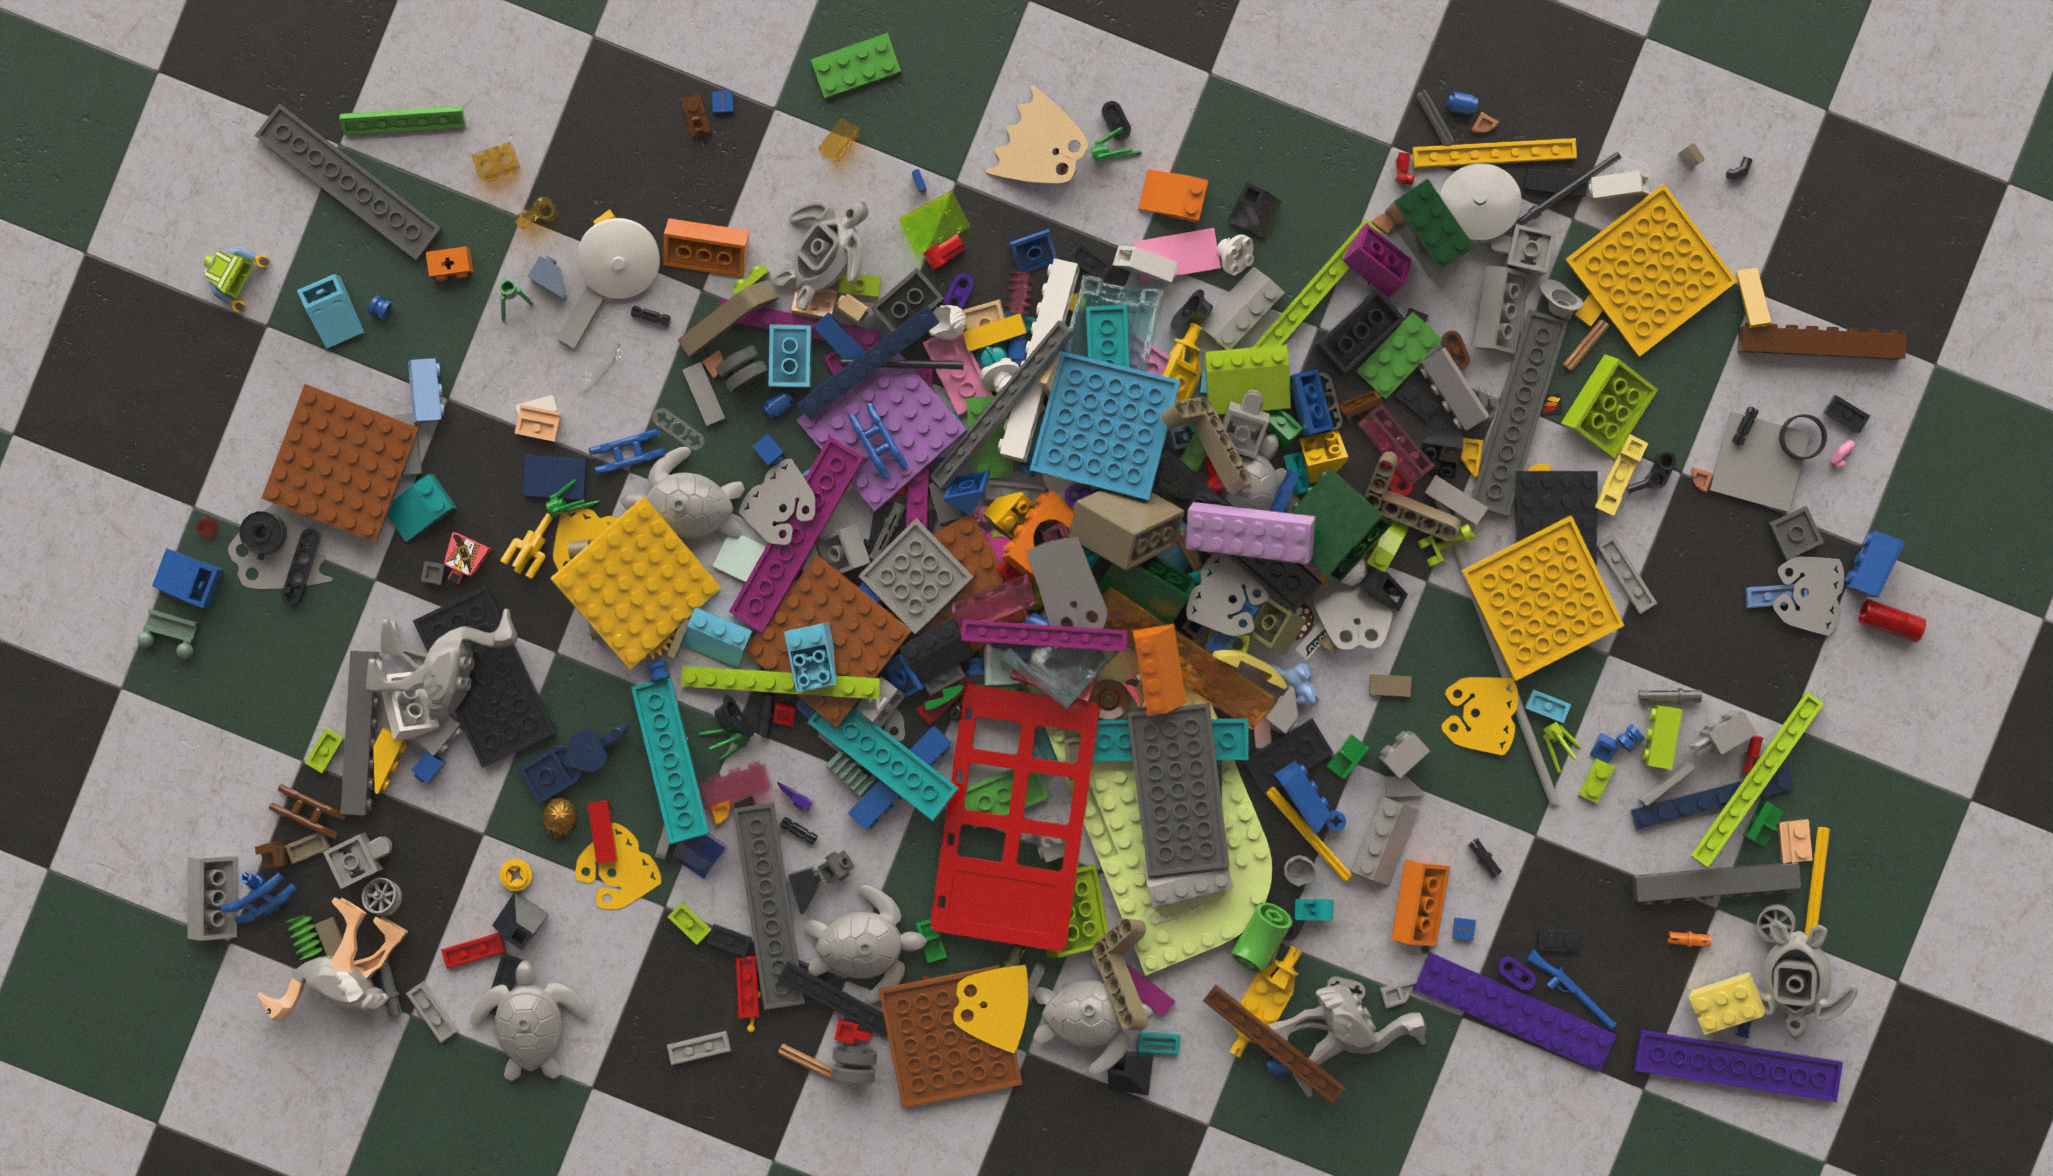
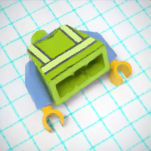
M243 248L227 249L225 252H216L214 257L211 255L207 256L203 263L208 268L205 277L210 280L209 285L214 296L228 305L231 304L235 312H242L237 309L236 305L241 303L243 306H246V303L243 300L236 301L233 298H238L255 264L252 262H257L261 268H267L260 264V260L263 258L269 260L268 257L265 255L255 256V253Z

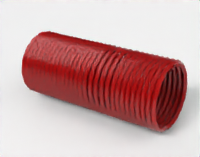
M1869 599L1864 601L1858 615L1859 624L1915 643L1921 640L1926 629L1925 618Z

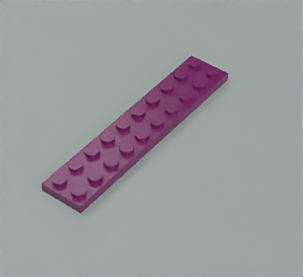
M829 436L805 478L815 496L814 518L808 521L797 519L796 512L799 502L797 497L795 499L794 513L786 521L779 523L792 526L791 542L786 545L768 542L729 613L761 633L764 632L866 457ZM804 506L802 508V513H809L810 508L808 506ZM781 530L779 537L782 539L786 537V531Z

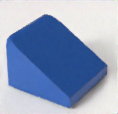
M1600 733L1590 755L1609 763L1618 749V741Z

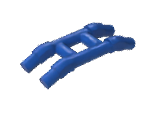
M869 403L866 408L875 426L865 431L856 414H851L849 420L882 478L886 479L890 474L879 457L880 455L889 450L901 469L905 468L908 464L884 425L874 404ZM880 432L885 443L875 449L869 438Z
M656 428L634 436L590 447L589 453L591 456L613 450L616 461L595 467V474L600 475L665 456L666 451L664 448L643 454L640 442L660 436V430ZM632 445L635 456L623 459L620 448Z
M278 872L260 888L240 900L223 905L221 910L223 913L237 912L245 907L250 912L236 916L235 922L237 924L249 923L275 906L287 901L297 888L291 883L285 890H282L276 897H273L269 892L284 878ZM259 897L263 898L266 903L260 907L252 903V901Z

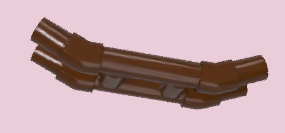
M283 784L279 785V792L297 801L292 811L275 803L269 805V810L331 839L336 838L338 832L318 824L319 818L323 812L344 821L347 814H341V811ZM304 804L315 808L310 820L299 815Z

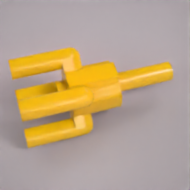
M546 513L535 532L529 530L523 541L518 538L513 539L500 561L507 565L518 548L521 551L512 564L515 568L513 571L521 575L527 563L533 557L535 560L525 574L529 579H533L545 559V554L540 551L546 542L542 535L554 517Z

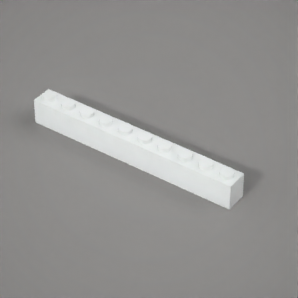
M1055 258L1053 264H1049L1047 271L1049 278L1042 288V295L1044 296L1042 303L1039 302L1036 314H1038V318L1031 327V334L1033 335L1031 341H1028L1026 345V359L1058 320L1065 324L1080 272L1078 264ZM1042 374L1011 410L1010 418L1005 421L1004 431L1006 432L1004 439L1001 438L998 445V450L1004 458L1027 462L1045 397V391L1040 383Z

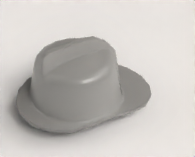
M1551 279L1543 280L1540 283L1541 292L1549 299L1548 309L1552 314L1568 321L1575 310L1583 307L1582 300L1562 283Z

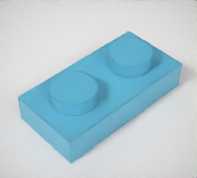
M1532 689L1525 708L1564 723L1571 704Z

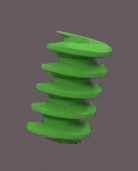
M305 915L285 922V924H292L288 931L295 932L290 938L298 940L293 944V947H300L296 955H303V957L299 960L314 956L323 950L321 947H315L320 941L312 939L317 935V932H310L315 926L314 924H307L312 920V917Z

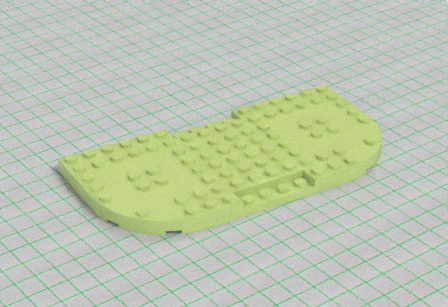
M1127 639V651L1107 650L1096 683L1104 679H1113L1119 681L1124 686L1122 680L1140 672L1135 641ZM1179 654L1187 702L1181 706L1210 703L1211 719H1218L1201 678L1192 665ZM1028 685L1031 693L1069 698ZM1127 690L1129 694L1127 710L1120 717L1110 720L1128 719V712L1146 710V707L1141 709ZM1107 695L1105 697V702H1112V696ZM1045 726L1058 761L1067 762L1064 739L1081 737V733L1074 730ZM1222 760V806L1230 867L1228 868L1233 888L1156 907L1152 905L1143 865L1146 864L1133 761L1092 762L1084 825L1122 919L1141 920L1146 925L1145 935L1133 945L1145 975L1234 939L1244 931L1256 907L1260 903L1265 904L1272 880L1270 848L1234 760ZM1065 777L1073 795L1074 779L1069 780V777Z

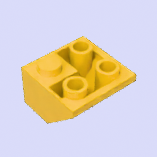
M1339 430L1299 439L1310 483L1318 482L1320 475L1330 468L1337 472L1348 460Z
M1022 492L996 498L983 513L1012 539L1015 530L1026 521L1025 515L1031 508L1034 509L1036 505Z

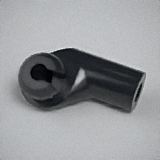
M1743 157L1740 167L1734 170L1731 168L1727 170L1726 178L1733 182L1744 179L1748 175L1753 159Z
M963 694L949 706V718L952 721L960 720Z

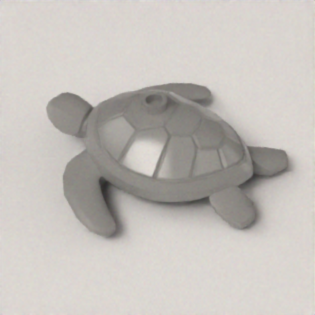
M860 201L848 207L842 218L835 217L832 206L824 202H812L802 205L789 216V221L792 223L817 220V223L807 231L800 241L795 252L793 268L785 269L774 277L775 284L779 287H787L795 283V287L799 292L796 298L798 309L807 310L815 292L833 285L846 272L849 283L852 284L858 279L862 268L864 249L862 239L855 226L862 223L868 216L869 212L865 202Z
M1275 434L1267 435L1262 439L1256 458L1239 454L1251 476L1252 482L1235 495L1229 493L1226 488L1220 493L1234 507L1270 510L1287 471L1284 468L1275 470L1270 463V459L1275 456L1279 446L1278 438ZM1293 492L1285 507L1286 513L1289 514L1292 507L1299 502V496L1294 495Z
M688 447L674 449L657 460L648 476V481L653 486L648 495L630 493L620 501L622 506L628 510L643 496L646 497L680 539L701 538L713 533L717 529L736 538L742 532L739 522L729 519L733 511L730 499L741 497L745 490L742 482H732L719 487L709 478L699 474L676 473L669 475L678 464L690 455L691 450Z
M862 885L859 887L860 894L870 901L879 910L880 914L864 911L849 913L834 921L829 927L821 922L808 920L805 929L809 936L819 939L816 951L820 958L811 961L808 970L817 976L832 968L838 973L851 978H871L884 973L882 980L867 996V1001L874 1003L881 1000L879 988L900 984L905 971L904 963L898 961L903 950L907 952L918 951L926 945L927 939L922 934L916 932H906L901 935L895 926L901 920V913L893 899L875 887Z
M1775 921L1769 924V929L1777 944L1768 954L1763 970L1766 994L1758 988L1757 990L1765 1007L1764 1014L1773 1015L1778 1008L1788 1013L1785 1021L1786 1029L1793 1040H1798L1804 1035L1806 1030L1805 1015L1814 1012L1817 1020L1830 1021L1840 1016L1851 1006L1857 996L1858 989L1855 985H1849L1836 997L1827 1000L1832 985V971L1826 955L1820 948L1826 939L1827 929L1822 925H1818L1810 929L1809 936L1801 931L1789 934L1786 925Z
M1093 955L1089 958V961L1099 971ZM1094 980L1078 981L1064 987L1057 994L1043 987L1036 988L1034 997L1037 1003L1046 1005L1042 1013L1046 1024L1039 1026L1033 1035L1036 1043L1047 1042L1056 1035L1063 1041L1077 1047H1098L1108 1043L1104 1053L1090 1066L1092 1074H1099L1110 1069L1124 1056L1129 1047L1130 1039L1122 1031L1124 1028L1120 1025L1104 982ZM1142 1003L1147 1019H1149L1153 1011L1148 1005Z
M523 960L516 968L518 986L509 991L508 987L502 984L485 992L475 1005L470 1021L473 1026H478L490 1011L498 1006L495 1016L496 1036L500 1046L510 1058L504 1072V1077L510 1081L520 1077L522 1068L533 1071L541 1066L544 1075L552 1079L561 1074L558 1063L552 1057L562 1035V1017L557 1005L558 1003L567 1007L580 1020L585 1021L589 1016L587 1007L582 999L568 986L558 982L548 983L544 990L535 986L536 973L533 966L527 960Z

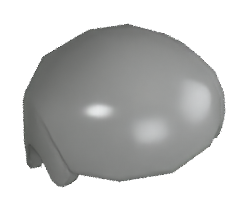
M1297 855L1288 859L1285 863L1284 875L1288 882L1298 887L1306 884L1310 885L1316 878V867L1308 857Z

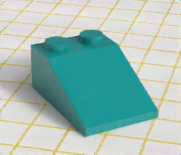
M428 474L393 500L388 517L405 542H408L457 509V507L436 476Z

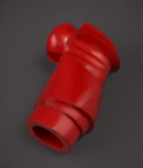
M1399 152L1395 160L1397 178L1395 180L1402 186H1406V184L1412 185L1415 176L1408 174L1411 154Z

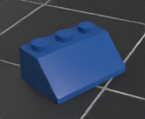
M1318 370L1291 375L1290 392L1299 424L1303 427V437L1333 429Z
M1877 531L1867 534L1863 541L1865 546L1862 552H1859L1855 557L1854 563L1856 564L1853 571L1850 570L1846 576L1845 581L1847 583L1845 587L1865 597H1879L1905 541Z
M1293 761L1275 773V776L1306 823L1316 834L1331 815L1327 809L1330 805L1324 796L1320 798L1317 794L1319 788L1313 780L1309 782L1306 776L1309 773L1304 765L1301 764L1299 766L1296 761Z

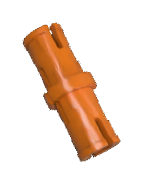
M1691 931L1686 933L1668 932V936H1670V938H1667L1669 945H1686V947L1690 948L1692 946L1710 947L1711 945L1709 943L1711 941L1710 934H1693Z

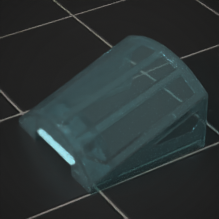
M1083 275L1069 326L1074 335L1064 346L1065 352L1088 358L1086 307L1127 305L1129 367L1147 372L1163 289L1143 286L1141 290L1104 283L1103 278Z
M1071 602L1070 606L1072 608H1076V606ZM1044 609L1040 615L1048 619ZM1086 616L1087 621L1090 622V623H1093V622ZM1064 617L1061 620V626L1073 627V621L1068 617ZM1034 645L1028 660L1018 657L1011 649L1004 652L1000 658L1067 709L1119 651Z

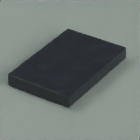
M887 502L877 512L874 511L869 541H877L885 524L884 519L885 517L888 518L894 503ZM907 506L899 521L900 526L899 528L896 527L889 544L907 528ZM928 509L927 529L932 533L936 510ZM895 514V516H894V518H893V520H892V522H891V524H890L888 530L890 529V527H891V525H892V523H893V521H894V519H895V517H896L897 514Z

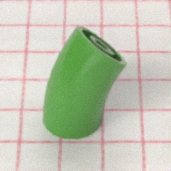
M1260 903L1232 949L1230 956L1248 970L1257 974H1264L1292 925L1289 914L1275 904Z

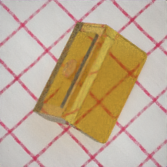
M841 118L818 150L838 164L861 134V129Z

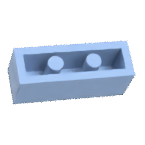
M435 358L410 360L408 362L413 422L439 421L441 416H444L443 404H440L439 396H442L441 384H438L437 376L440 375L439 363H436Z

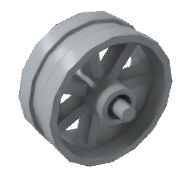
M379 877L373 879L363 889L362 903L365 909L377 916L391 915L401 904V889L396 883L387 878ZM385 883L383 890L381 891L379 885ZM391 885L393 887V891L387 893ZM370 898H374L375 900L370 903ZM379 904V911L373 910ZM384 904H389V906L384 909Z
M1780 904L1765 907L1757 920V929L1761 937L1771 943H1776L1771 933L1768 935L1763 930V928H1768L1770 923L1761 925L1762 916L1771 923L1779 921L1786 925L1787 929H1791L1789 934L1794 932L1796 926L1795 916L1792 911ZM1774 910V918L1770 917L1766 912ZM1778 910L1785 913L1782 918L1778 917ZM1789 917L1792 925L1785 924L1783 921Z

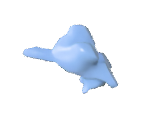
M1300 663L1287 670H1283L1276 665H1270L1285 678L1289 685L1295 688L1297 693L1296 705L1309 706L1319 700L1317 689L1309 682L1312 671L1307 664Z

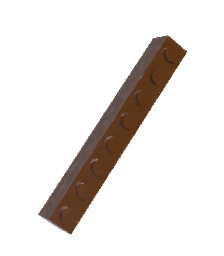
M1745 323V326L1738 328L1737 352L1902 360L1906 359L1907 334H1900V330H1887V333H1880V329H1867V332H1859V328H1847V331H1839V327H1826V330H1819V326H1806V329H1798V325H1786V328H1778V324L1749 328V324Z

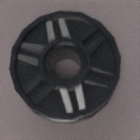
M256 511L243 519L239 536L247 550L258 554H271L283 546L287 530L279 516L271 512ZM264 527L267 534L264 538H261L259 532Z

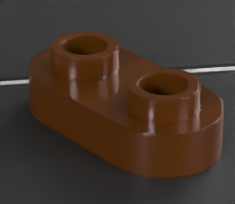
M1456 331L1444 333L1441 337L1443 339L1441 341L1442 348H1446L1459 370L1465 369L1470 363V356L1461 335ZM1448 338L1454 339L1453 345L1448 344ZM1457 356L1462 358L1461 364L1456 363L1455 359Z

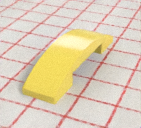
M1632 435L1628 436L1607 475L1595 508L1611 516L1615 515L1622 500V494L1648 445L1647 442Z
M1236 650L1214 651L1212 654L1219 660L1234 667H1238L1240 661L1263 670L1261 678L1283 689L1287 687L1284 679L1274 668L1250 654Z

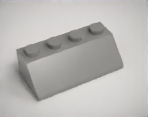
M1486 266L1473 347L1515 355L1520 338L1530 278L1529 274L1508 267Z
M1253 267L1210 312L1207 319L1198 326L1202 327V331L1222 350H1231L1285 292L1269 277Z
M1446 348L1439 350L1419 364L1421 375L1425 379H1429L1432 384L1430 386L1431 390L1436 396L1439 395L1443 400L1441 403L1442 407L1447 413L1450 412L1454 417L1452 421L1458 430L1467 431L1490 417Z
M1381 795L1351 871L1368 879L1389 885L1419 810Z
M237 856L188 857V939L203 941L237 937V923L235 922L237 912L223 913L221 910L223 905L237 900Z
M1146 864L1143 865L1153 907L1233 888L1228 867L1148 876Z

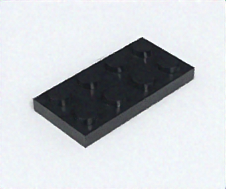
M1311 718L1294 728L1291 732L1284 734L1249 756V760H1243L1263 795H1266L1270 788H1277L1281 785L1275 773L1293 761H1296L1299 766L1303 764L1307 770L1333 754V751L1315 721Z

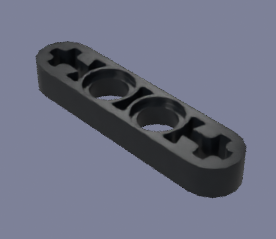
M305 529L300 535L281 596L283 602L287 605L298 604L302 599L321 539L320 533L315 529ZM312 532V536L315 537V540L310 541L308 547H313V549L310 550L308 548H302V545L307 546L308 539L306 538V535H310ZM303 551L309 554V560L306 563H302L299 560V555ZM295 571L302 572L303 579L301 582L293 580ZM290 583L300 586V589L295 588L294 595L297 597L289 601L290 597L287 594L292 593L294 587H290Z

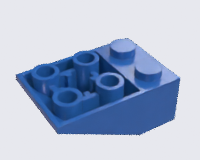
M166 548L152 586L196 606L210 608L224 569Z

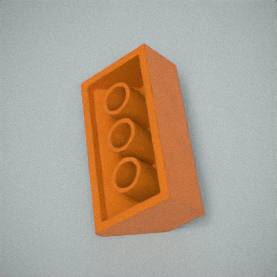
M668 219L664 232L663 265L744 278L749 247V231Z
M1174 624L1134 630L1133 635L1147 716L1168 713L1187 703Z
M1405 859L1392 940L1409 945L1437 946L1450 866ZM1423 913H1428V917L1422 916Z

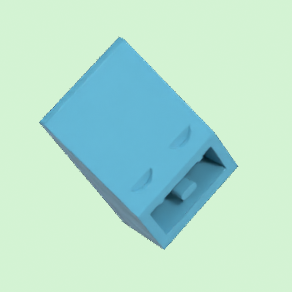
M333 274L297 290L306 312L327 349L365 333L340 276Z
M829 622L785 631L784 635L796 692L836 685L834 645Z

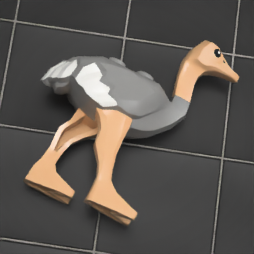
M342 897L341 899L334 898L332 903L344 916L347 923L344 937L335 955L318 957L298 967L293 974L287 993L281 999H274L263 993H258L257 997L263 1003L267 1015L276 1022H280L288 1017L295 1009L306 982L309 988L315 991L314 995L321 999H330L332 1001L331 1004L339 1009L344 1007L359 1010H375L382 1006L389 997L386 993H383L382 989L376 988L373 985L371 978L378 969L384 967L389 954L403 940L408 931L385 917H381V919L375 917L373 922L385 935V943L374 955L354 961L358 950L356 940L357 929L367 913Z

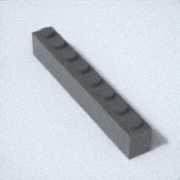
M350 651L341 814L368 815L373 809V799H371V790H374L375 780L372 778V770H374L373 746L377 738H374V732L378 728V717H375L376 709L379 708V697H377V692L366 691V678L369 659L382 661L379 652Z
M1796 862L1632 875L1634 900L1640 902L1641 905L1653 904V900H1660L1661 903H1671L1673 899L1681 898V901H1693V897H1701V899L1707 900L1714 899L1713 895L1731 898L1736 893H1742V896H1753L1754 892L1762 891V894H1774V890L1790 893L1795 892V888H1801L1799 863Z

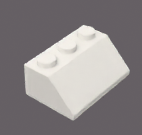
M413 672L389 674L385 677L389 681H397L408 677ZM418 689L413 692L397 690L382 692L394 741L415 738L439 728L438 720L429 719L427 707L431 701L427 697L425 689Z

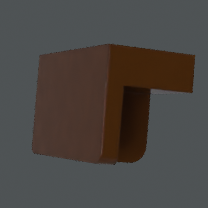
M286 840L264 843L255 847L256 855L261 854L264 868H279L289 864V857L285 848Z

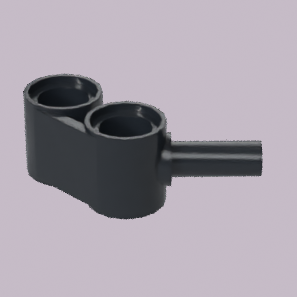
M1671 452L1657 454L1654 458L1653 466L1644 480L1626 486L1628 494L1644 488H1663L1667 484L1676 464L1674 454ZM1662 456H1666L1669 459V464L1666 467L1661 464ZM1655 474L1661 479L1659 485H1655L1652 482V477Z

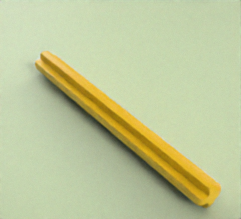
M1275 787L1270 788L1266 795L1344 882L1348 881L1352 877L1348 869L1313 832Z
M1818 827L1805 926V934L1808 936L1810 929L1818 926L1830 833V829L1826 827Z

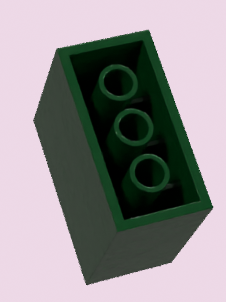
M1428 178L1395 200L1384 211L1388 214L1395 228L1429 278L1474 248V245Z
M1331 468L1320 475L1319 481L1315 486L1310 487L1306 491L1305 497L1300 502H1297L1290 514L1315 517L1313 556L1310 562L1327 578L1338 585L1393 525L1387 517Z
M1157 556L1127 570L1111 562L1097 585L1107 608L1105 625L1113 630H1127V639L1133 641L1134 630L1170 625L1174 622L1189 598L1197 580ZM1095 611L1087 612L1089 617L1098 620V615Z

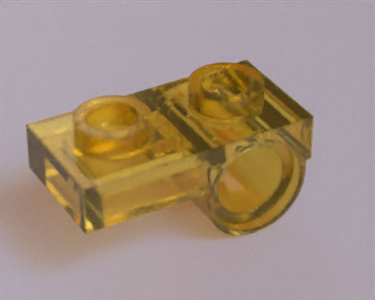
M549 197L538 198L530 210L525 209L518 214V219L515 221L516 224L524 230L538 218L545 222L554 221L558 212L555 204ZM545 207H551V214L544 217L542 210Z

